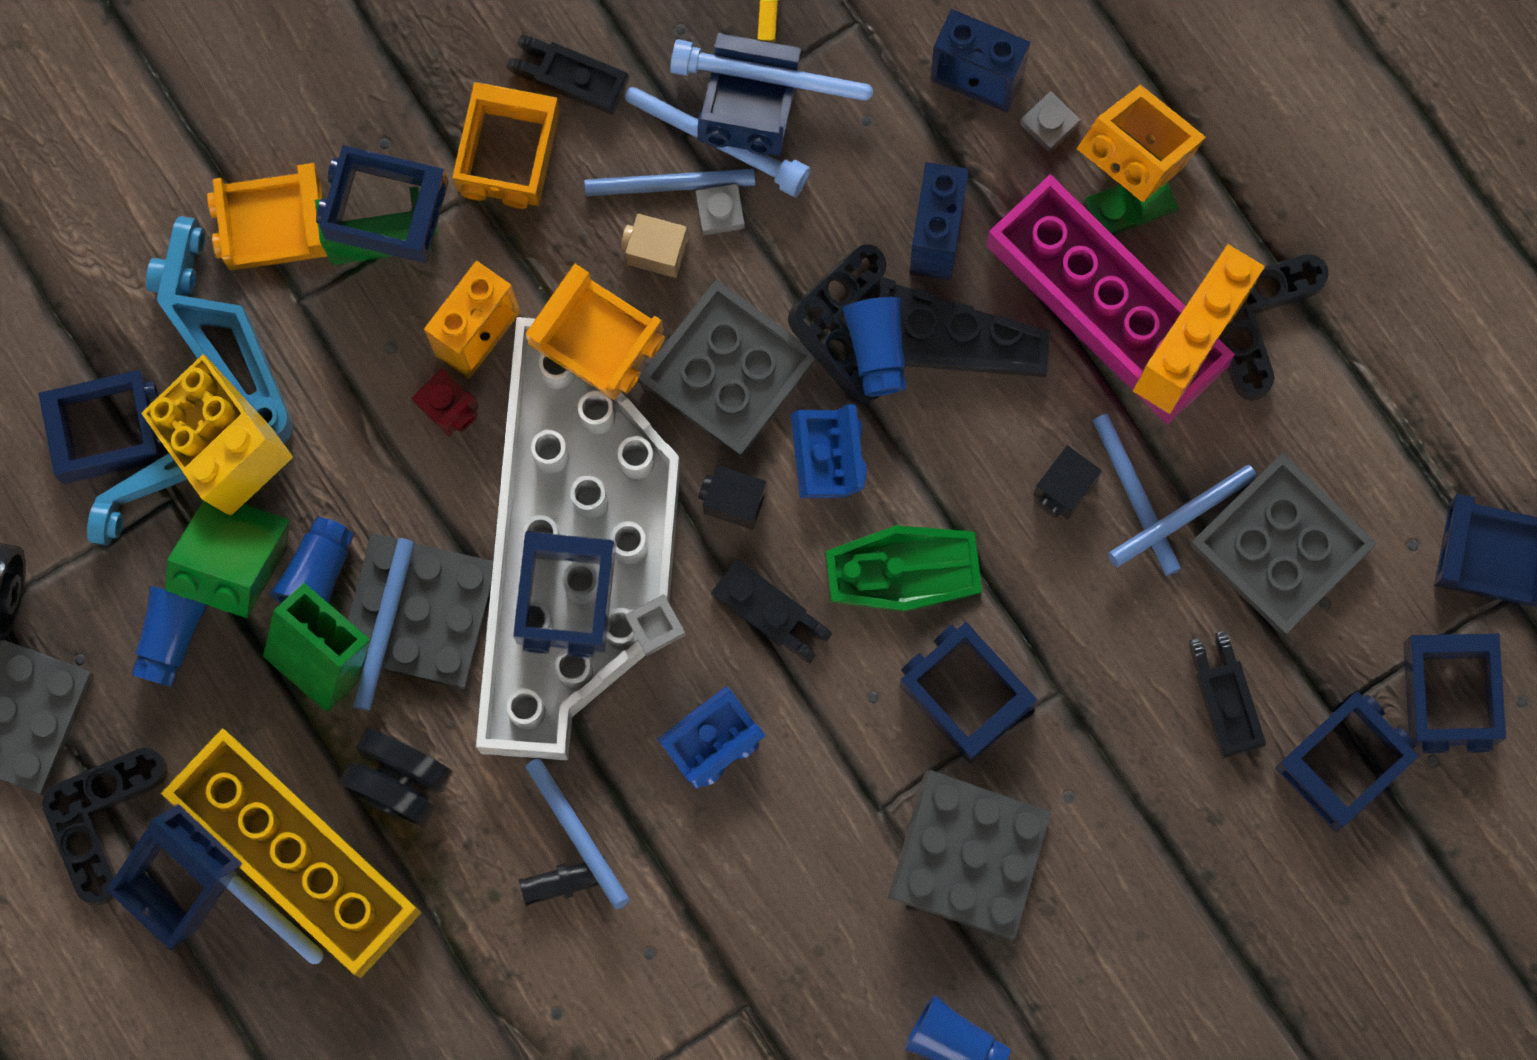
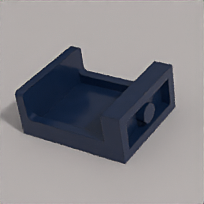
M721 33L717 34L714 55L796 71L800 70L801 48ZM711 72L703 110L699 113L697 141L706 142L717 148L728 146L745 149L756 155L772 154L781 156L796 88Z
M1456 494L1448 506L1434 586L1537 608V517L1473 504L1474 497Z

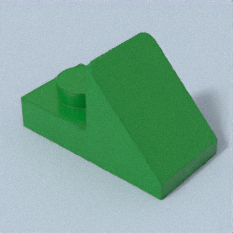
M1168 182L1144 202L1140 201L1122 185L1094 194L1084 200L1085 208L1113 236L1179 210Z

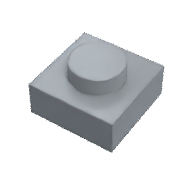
M1050 91L1021 118L1020 125L1050 153L1079 126L1081 119Z
M738 184L696 190L703 236L745 229Z
M664 594L625 614L646 656L686 636Z

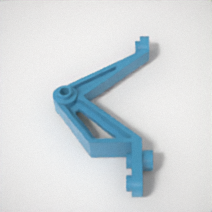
M178 216L173 226L166 260L152 258L148 265L146 289L149 292L158 293L157 302L197 359L202 354L207 356L272 427L281 441L285 443L293 432V419L287 409L249 315L239 305L186 297L187 294H192L195 288L196 270L193 269L196 253L201 254L203 251L205 229L200 228L199 221L196 218ZM202 325L232 329L256 385L257 391L251 395L246 394L201 330ZM170 454L165 455L96 497L87 524V538L90 543L108 546L113 538H119L123 527V514L118 512L120 505L188 480Z

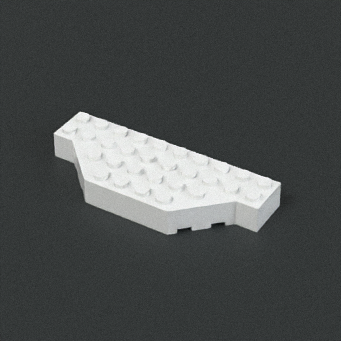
M516 317L476 748L481 754L568 760L572 717L646 655L625 614L663 594L670 603L681 466L676 452L668 443H665L651 427L647 419L622 392L614 401L529 346L525 333L535 321V318ZM525 532L614 540L616 556L605 652L594 651L593 658H580L567 655L568 649L550 647L549 653L539 654L523 651V645L516 643L513 638ZM536 558L528 627L592 633L600 564Z

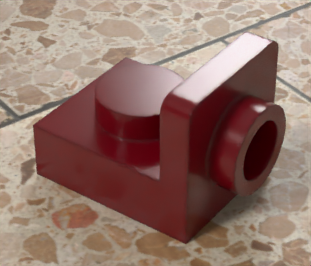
M442 368L411 398L412 402L449 437L456 430L462 432L467 429L476 419L477 413L475 411L479 408L476 398L459 386Z

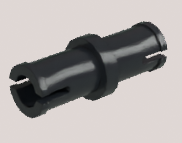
M585 862L566 867L565 863L556 865L557 870L518 879L526 907L530 906V904L564 895L565 899L574 897L573 892L598 886L599 883Z

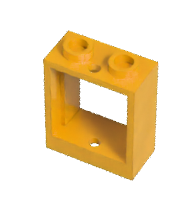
M474 82L452 176L456 191H461L462 196L477 201L486 200V196L502 199L505 205L513 208L525 209L528 205L539 206L560 116L558 99L556 97ZM485 114L543 124L529 186L471 175Z
M1139 85L1095 120L1077 147V150L1140 201L1144 202L1185 168L1206 137L1142 85ZM1116 125L1120 126L1123 130H1125L1128 134H1130L1134 139H1132L1129 135H1127L1124 131H1122V130H1121L1119 127H1117ZM1149 151H1151L1154 155H1156V156H1157L1159 159H1161L1162 161L1158 160V159H1157L1155 156H1153ZM1113 163H1116V164L1119 165V167H1120V170H1119V171H1116V170L1113 168Z
M476 260L424 328L435 356L470 379L520 314L512 285ZM484 332L490 334V338L486 341L480 339L481 334Z

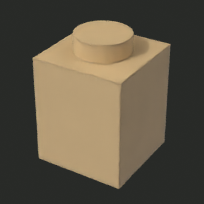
M637 213L634 226H626L621 241V250L626 251L627 265L677 278L688 242L687 227Z

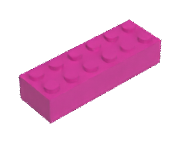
M1051 174L988 233L986 247L1133 391L1145 366L1186 306ZM1218 338L1171 414L1140 395H1136L1169 425L1229 367L1235 354Z

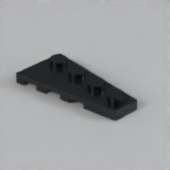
M881 277L880 298H901V331L906 366L1046 377L1050 331L998 314L995 316L975 310L973 306L944 300L933 296V293L918 288L914 290L898 285L894 280Z

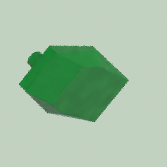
M895 525L832 548L824 553L829 599L832 603L907 612L982 594L974 531Z

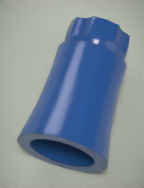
M873 298L842 307L856 356L859 377H862L865 395L870 397L885 396L904 391L906 389V380L903 370L906 369L901 331V298Z
M316 517L309 533L304 535L297 552L269 595L281 604L299 586L306 583L326 602L330 603L338 576L348 556L347 550L353 540L354 533L336 521Z
M150 585L147 611L135 655H138L134 663L132 675L172 687L176 679L177 667L182 668L187 649L208 605L180 597L165 591V589Z
M935 994L920 1014L904 1047L906 1051L931 1060H1008L1011 1051L1006 1045L994 1040L992 1034L977 1027L955 1012Z

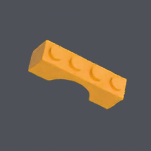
M1227 244L1145 366L1133 392L1171 414L1214 344L1251 293L1265 266Z

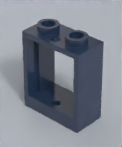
M951 9L934 44L930 81L1008 113L1025 75L1030 41ZM975 79L979 84L976 87H971L969 81Z
M342 145L339 158L334 157L329 166L328 183H331L328 198L320 200L316 213V223L320 224L319 227L325 239L426 263L449 183L445 170L435 166ZM356 171L421 186L406 240L341 225Z
M925 163L909 274L945 280L952 279L968 168Z
M141 370L38 393L53 472L63 484L150 465L164 457L162 451L164 445L141 414L159 396L157 386L154 381L149 382ZM133 390L144 444L76 459L66 405Z
M525 532L513 638L517 644L523 645V651L547 654L550 651V647L568 649L567 655L580 658H593L594 651L605 652L616 556L614 540ZM536 558L600 564L592 633L528 627Z
M965 622L958 629L953 624L946 628L933 641L937 648L924 658L919 653L901 669L905 676L900 680V687L969 763H972L1036 705L1038 699L974 629ZM963 642L973 650L1014 695L1007 704L970 737L966 736L918 683Z
M1500 634L1411 635L1403 645L1409 736L1413 739L1416 746H1422V752L1427 754L1449 752V746L1466 745L1467 752L1470 753L1494 751L1493 745H1498L1506 739ZM1484 658L1489 728L1428 729L1424 660Z
M1358 691L1275 767L1335 832H1338L1419 757L1413 750L1416 747L1413 739L1400 727L1394 730L1382 717L1385 715V712L1380 704L1369 695L1363 697ZM1354 711L1399 760L1347 807L1301 758L1347 715Z
M177 804L151 821L106 890L170 950L197 931L242 863L182 806ZM162 848L204 887L187 913L145 874Z

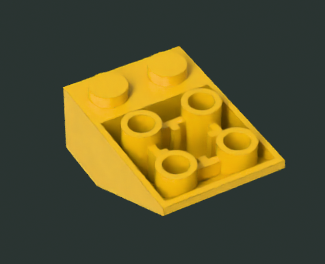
M204 354L141 413L201 499L229 516H232L293 458L272 427Z

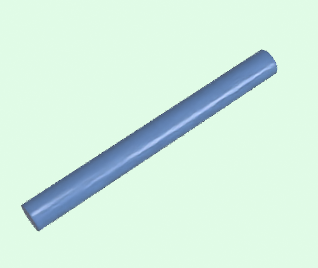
M754 169L586 179L585 194L587 197L708 189L738 184V187L755 186Z
M1101 415L1092 422L1145 530L1159 520L1109 415ZM1167 537L1152 546L1165 576L1181 570Z
M1250 465L1244 466L1108 553L1109 560L1116 568L1120 567L1253 482L1257 478L1256 472Z
M398 538L353 704V707L370 711L415 545V542L408 539Z
M540 758L532 760L526 766L528 773L616 910L623 908L630 902L628 895Z

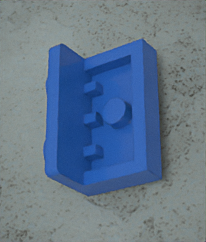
M846 404L838 410H797L790 414L800 498H847L863 490L867 478V466L862 459L860 444L862 424L857 417L856 405Z
M725 686L658 737L657 741L685 779L697 789L702 785L709 786L716 782L724 774V768L735 759H744L755 752L759 747V741L766 735L755 724L731 689Z

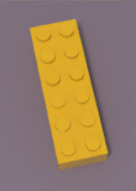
M223 728L161 793L173 806L177 804L182 806L242 863L240 868L349 971L359 978L366 974L422 913Z

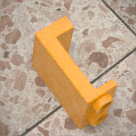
M314 163L297 165L298 174L225 184L222 178L213 179L214 192L207 194L211 218H217L219 233L212 234L213 248L216 258H222L229 271L327 257L320 243L318 224L316 223L315 200L322 199L323 195L320 175Z
M577 264L572 266L525 333L529 346L614 401L622 391L626 394L631 391L641 374L637 370L646 356L653 358L665 340V336L662 335L664 328L661 319L653 316L651 319L591 280L590 273Z

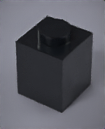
M1067 445L1036 485L1033 495L1039 499L1036 502L1037 505L1052 517L1058 518L1061 515L1069 520L1098 482L1102 470Z
M717 464L713 476L706 474L698 499L704 500V514L753 530L767 493V481Z

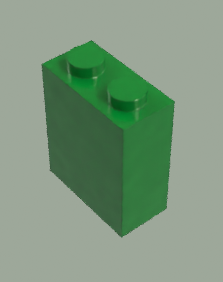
M203 501L167 559L165 591L248 618L287 550L290 519L245 504L232 516H229Z
M303 583L274 609L263 657L328 713L357 685L370 639L306 583Z

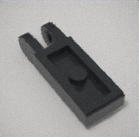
M524 34L520 36L517 42L518 47L529 54L544 59L540 67L512 57L506 66L510 72L526 80L535 81L539 86L610 115L614 114L630 79L629 73L557 43L551 42V44Z
M736 559L711 592L713 598L779 647L785 646L809 664L816 655L808 645L790 635L798 624L802 625L814 637L825 642L832 635V632L823 624L806 614L807 610L738 559Z
M1226 631L1215 633V645L1224 666L1210 669L1205 647L1199 638L1189 641V647L1198 672L1196 675L1221 757L1225 759L1264 748L1266 741L1241 663L1236 661L1229 636Z

